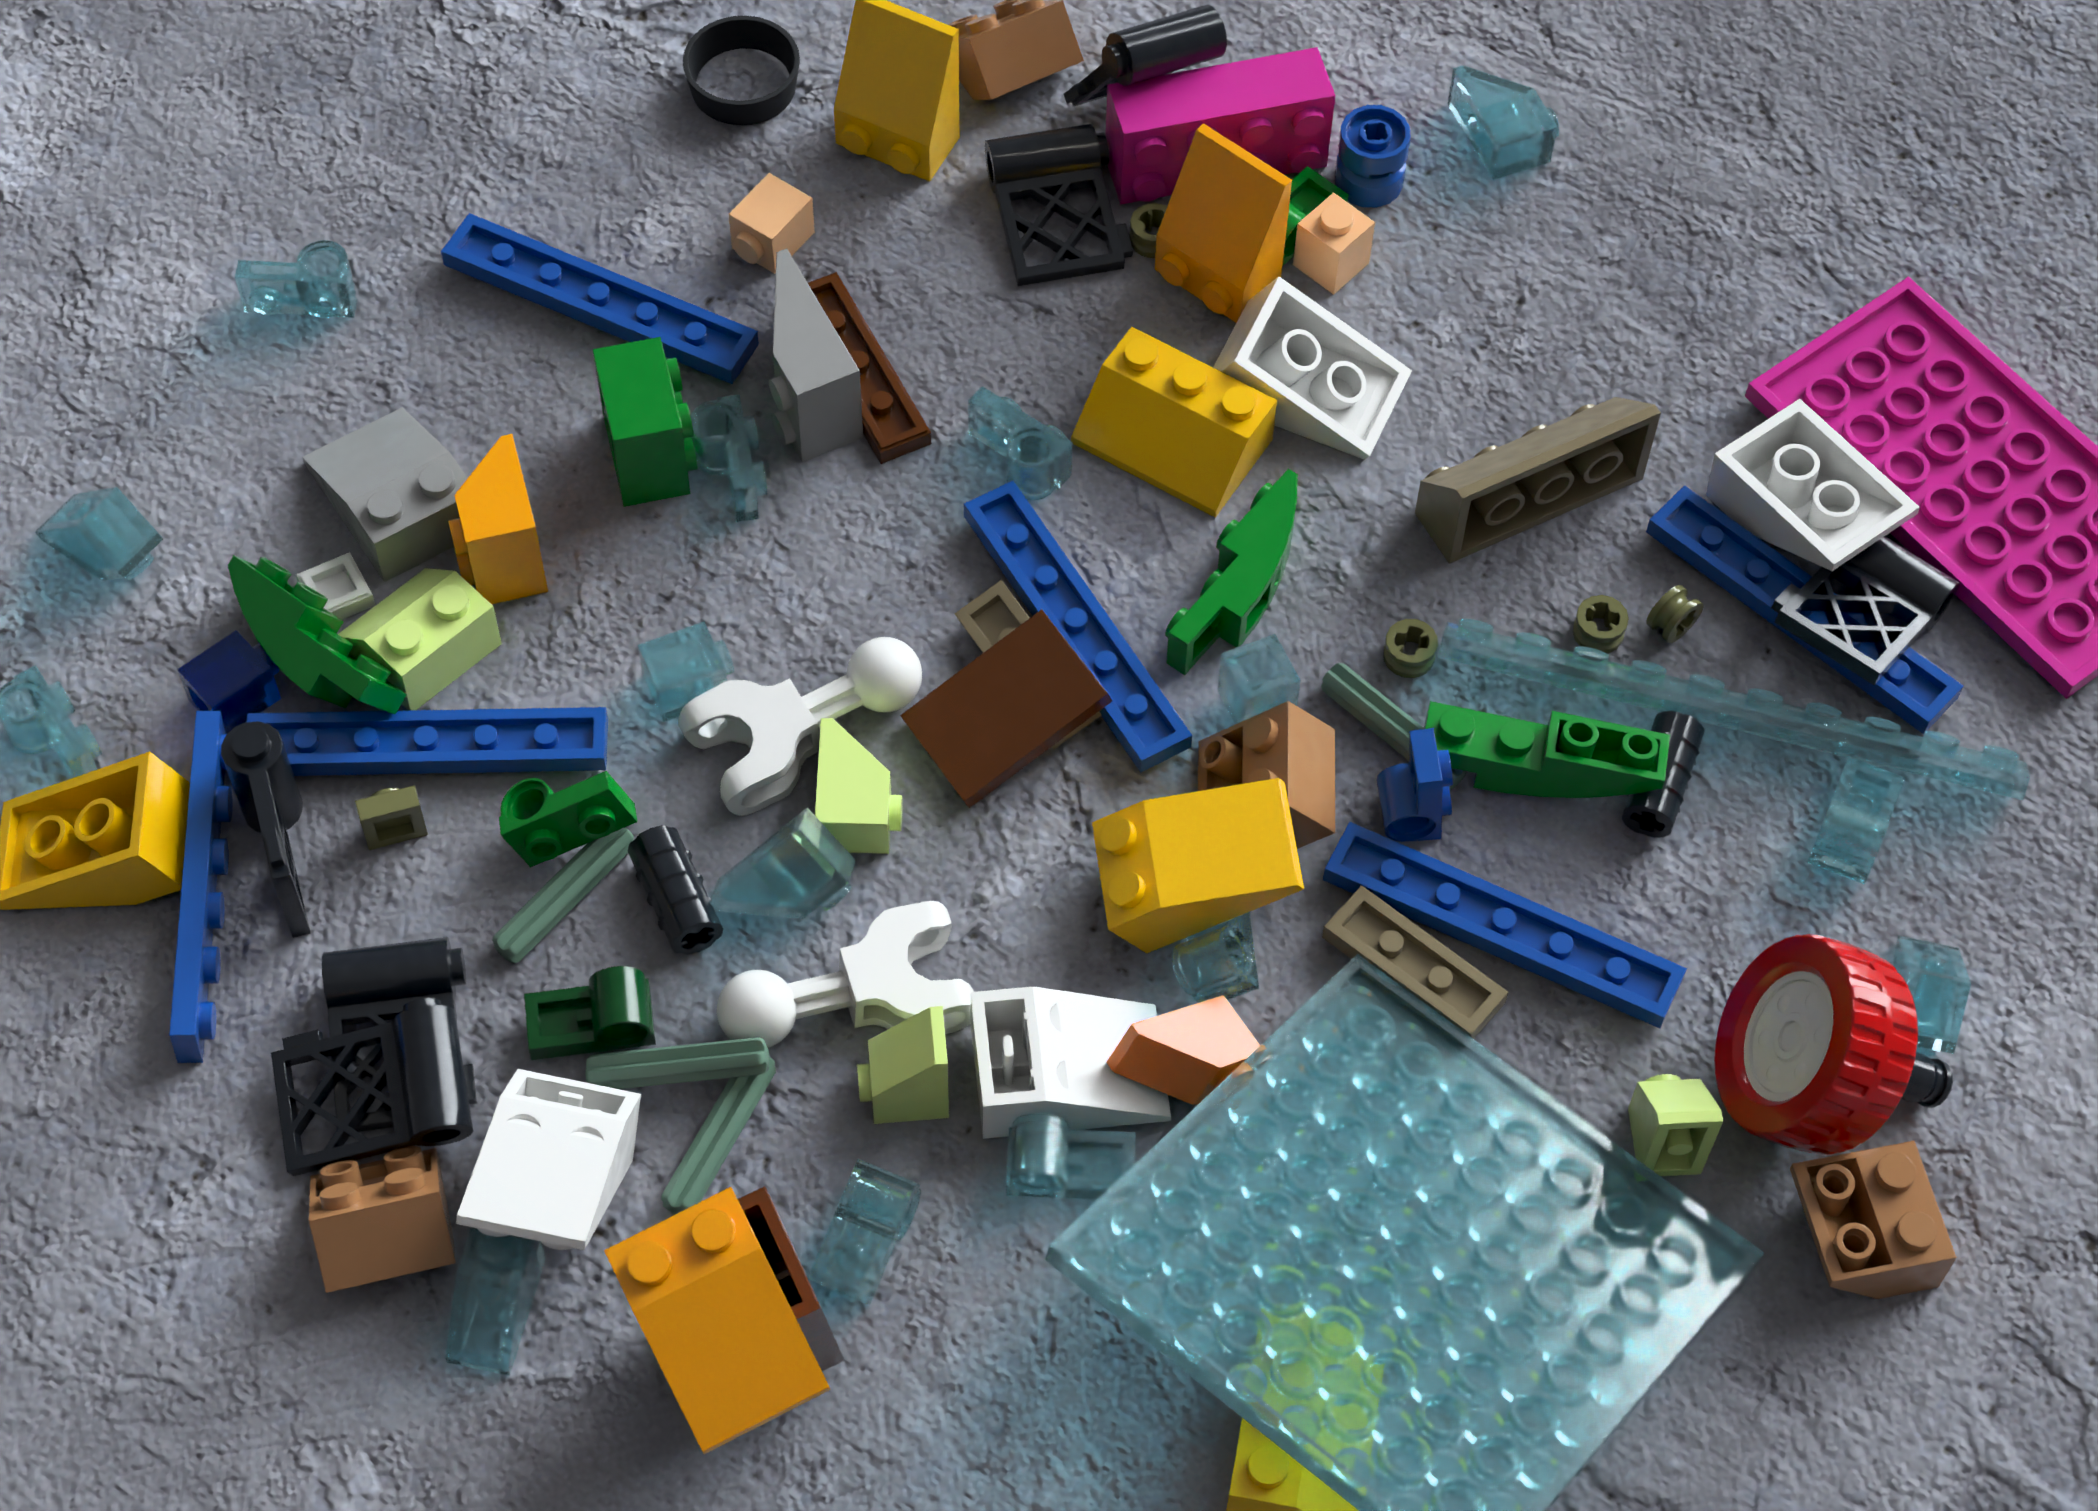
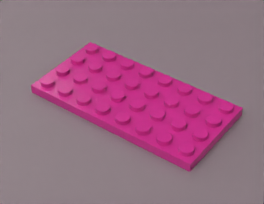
M1909 276L1748 384L1745 397L1768 419L1798 399H1801L1920 507L1918 514L1890 532V534L1909 552L1960 582L1956 596L2060 694L2067 699L2098 676V446Z

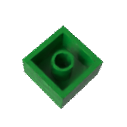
M661 337L593 349L603 419L623 507L691 494L688 471L698 470L692 441L694 433L687 402L683 403L681 395L683 387L677 358H665Z

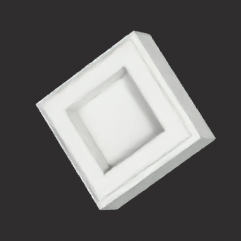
M350 552L296 574L298 582L328 598L324 608L341 620L376 606L373 594Z

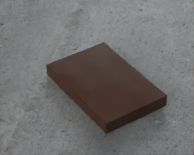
M1041 609L900 716L966 805L971 808L1111 703L1112 699Z

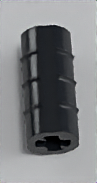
M1677 711L1658 713L1651 728V731L1670 735L1663 788L1627 795L1628 799L1622 814V820L1627 827L1636 833L1653 838L1665 837L1672 832L1677 814L1680 813V805L1684 801L1685 790L1688 789V781L1692 777L1693 766L1696 765V757L1700 753L1698 750L1705 732L1704 727L1698 720Z
M661 825L640 833L629 844L628 854L637 871L636 878L639 882H642L648 895L647 902L650 906H653L657 914L660 930L665 932L674 953L690 955L709 948L722 936L723 927L714 910L715 903L712 898L708 897L703 886L704 879L701 874L697 873L691 861L692 854L690 850L685 848L677 829L674 827Z

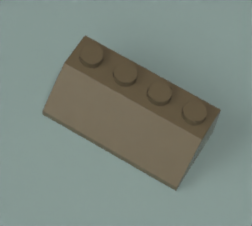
M1614 397L1598 405H1584L1568 418L1549 426H1535L1519 439L1500 447L1496 445L1489 446L1481 450L1470 460L1451 468L1444 466L1432 471L1425 479L1420 481L1415 514L1450 564L1642 480L1661 412L1655 404Z

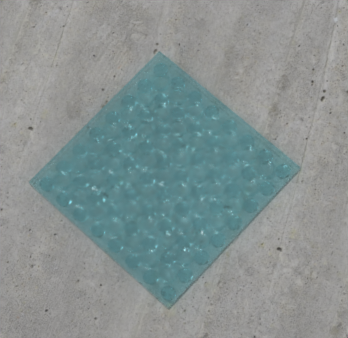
M1357 954L1049 1245L1045 1260L1359 1511H1548L1751 1274L1764 1252Z

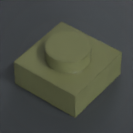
M415 785L402 789L386 788L375 792L371 797L355 800L369 850L428 835Z

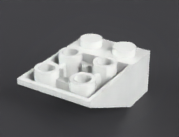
M1040 987L970 992L971 1035L983 1139L1171 1121L1167 1094L1114 1073L1106 1063L1131 1024L1157 1016L1156 1006L1148 1003Z
M517 1069L499 1098L458 1210L456 1224L477 1228L481 1233L489 1236L501 1237L512 1235L541 1241L543 1245L552 1249L567 1250L575 1248L585 1250L633 1161L641 1094Z

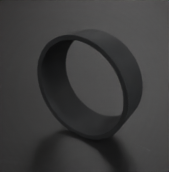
M731 16L716 20L695 33L684 50L683 69L692 97L697 106L706 115L717 121L731 125H753L767 121L780 114L790 104L795 94L800 64L797 44L784 28L770 20L755 16ZM735 49H755L771 54L784 64L790 75L786 82L774 92L757 99L744 101L716 97L706 92L696 83L699 72L709 60L723 52Z

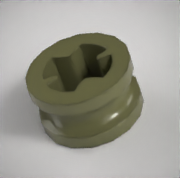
M1158 203L1145 204L1138 207L1131 216L1129 237L1132 248L1141 256L1155 258L1156 237L1159 229L1156 230V235L1146 233L1145 228L1151 232L1152 227H1160L1167 209L1166 205Z
M1677 585L1665 593L1652 608L1646 620L1647 625L1651 629L1661 628L1663 630L1662 637L1667 643H1673L1680 639L1694 625L1703 611L1704 605L1700 600L1692 599L1690 601L1686 598L1688 592L1682 585Z
M1597 595L1585 599L1578 607L1572 632L1575 641L1581 648L1595 654H1607L1618 649L1623 642L1629 617L1627 610L1621 602L1613 597ZM1593 618L1604 619V625L1609 628L1608 631L1597 630L1596 623L1592 622Z
M1404 619L1392 625L1386 634L1383 650V660L1387 668L1394 674L1404 678H1416L1425 675L1431 670L1435 662V653L1438 647V637L1434 629L1418 619ZM1406 642L1418 644L1415 655L1402 653Z

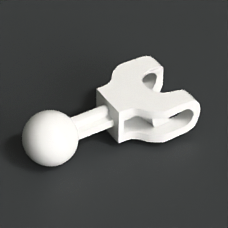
M878 637L866 641L856 649L849 660L846 675L802 697L790 678L774 686H762L746 680H729L688 702L680 712L678 726L685 738L693 746L701 749H707L731 741L746 744L750 748L749 754L724 772L720 786L721 799L728 810L735 815H748L790 795L799 780L801 766L804 761L819 752L820 735L818 727H820L821 718L836 719L862 705L876 712H893L902 709L915 698L920 689L922 668L916 653L906 643L891 637Z
M927 901L884 910L872 922L866 936L859 943L840 948L839 972L788 984L778 975L765 970H749L736 975L727 982L719 995L717 1018L721 1029L730 1040L761 1037L765 1040L768 1048L781 1042L789 1034L796 1019L848 1007L854 1028L877 1025L888 1030L929 1007L943 1006L945 1034H949L971 1024L970 992H974L969 983L962 979L929 980L917 974L912 968L911 964L913 961L941 950L948 941L952 928L947 908L939 902Z

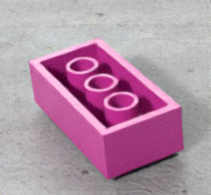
M1318 47L1165 74L1128 86H1123L1119 83L1109 84L1107 86L1105 136L1109 149L1108 168L1120 205L1138 201L1148 202L1160 197L1171 196L1195 132L1203 123L1284 175L1300 173L1307 166L1311 169L1327 167L1336 95Z

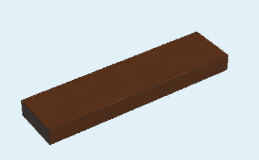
M837 272L809 282L808 285L860 370L863 435L880 464L931 445V431Z

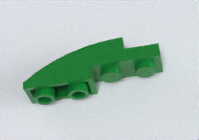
M1289 468L1274 485L1266 483L1258 491L1252 501L1250 511L1240 522L1232 520L1224 528L1216 543V548L1219 550L1218 569L1205 582L1200 598L1189 610L1185 607L1181 608L1169 622L1165 632V636L1168 638L1166 663L1183 675L1187 674L1219 637L1239 649L1269 607L1286 567L1294 528L1298 474Z
M233 555L228 564V569L242 613L255 638L270 659L291 681L307 694L346 708L352 697H354L358 701L389 713H397L407 694L387 680L391 674L388 668L365 655L360 654L356 659L349 654L354 645L337 634L344 621L324 608L328 598L300 582H297L293 587L288 583L292 574L264 557H260L255 565Z
M1432 701L1429 703L1424 729L1434 728L1437 750L1448 749L1453 769L1475 773L1473 788L1507 794L1555 798L1610 797L1663 788L1670 741L1669 734L1557 711L1551 712L1548 725Z

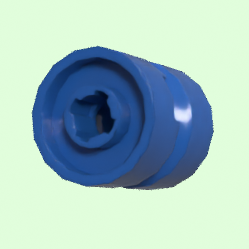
M1382 105L1362 106L1346 115L1341 125L1338 144L1339 153L1335 168V185L1349 194L1348 202L1365 208L1381 207L1395 200L1403 188L1411 134L1410 126L1405 117L1396 110Z

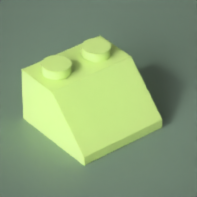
M430 568L423 569L338 634L354 645L349 653L356 659L360 654L365 655L391 671L387 680L407 694L402 702V705L407 710H417L502 644L494 606L456 571Z

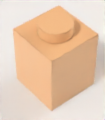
M768 173L729 213L732 249L746 262L751 264L757 263L775 274L777 252L787 248L791 256H793L815 233L812 197L773 174Z
M1333 192L1297 224L1293 266L1334 295L1369 264L1375 222Z

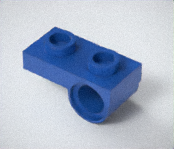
M1434 728L1409 731V763L1390 766L1381 771L1376 779L1386 836L1394 841L1437 840L1442 838V816L1452 815L1449 786L1453 785L1450 755L1448 749L1437 750Z

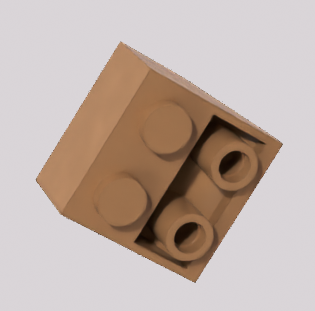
M1004 0L993 6L995 10L993 14L979 18L977 14L948 24L959 29V81L973 100L995 99L1084 61L1063 0Z
M1287 701L1199 741L1198 791L1279 778L1285 782L1297 849L1335 833L1334 728Z
M1915 1140L1793 1163L1791 1165L1790 1171L1830 1287L1875 1299H1882L1938 1288L1957 1257Z
M418 1146L400 1148L388 1152L383 1160L358 1165V1162L354 1160L339 1161L322 1168L320 1174L310 1176L309 1224L326 1293L456 1263L454 1237L436 1148L423 1151Z

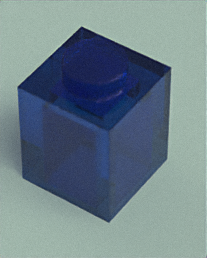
M237 630L177 669L190 703L198 711H221L226 734L234 727L247 722V713H261L281 699L274 679V675L279 672L278 666L270 659L260 643L252 647Z

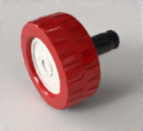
M1814 934L1795 935L1776 942L1766 948L1748 965L1729 995L1721 1015L1715 1042L1714 1065L1716 1083L1721 1100L1733 1120L1750 1134L1787 1148L1819 1155L1842 1153L1864 1143L1889 1119L1900 1099L1908 1102H1917L1926 1108H1934L1942 1104L1952 1090L1953 1075L1949 1065L1943 1060L1929 1058L1925 1054L1916 1052L1918 1041L1916 1007L1907 983L1896 968L1887 960L1859 947Z

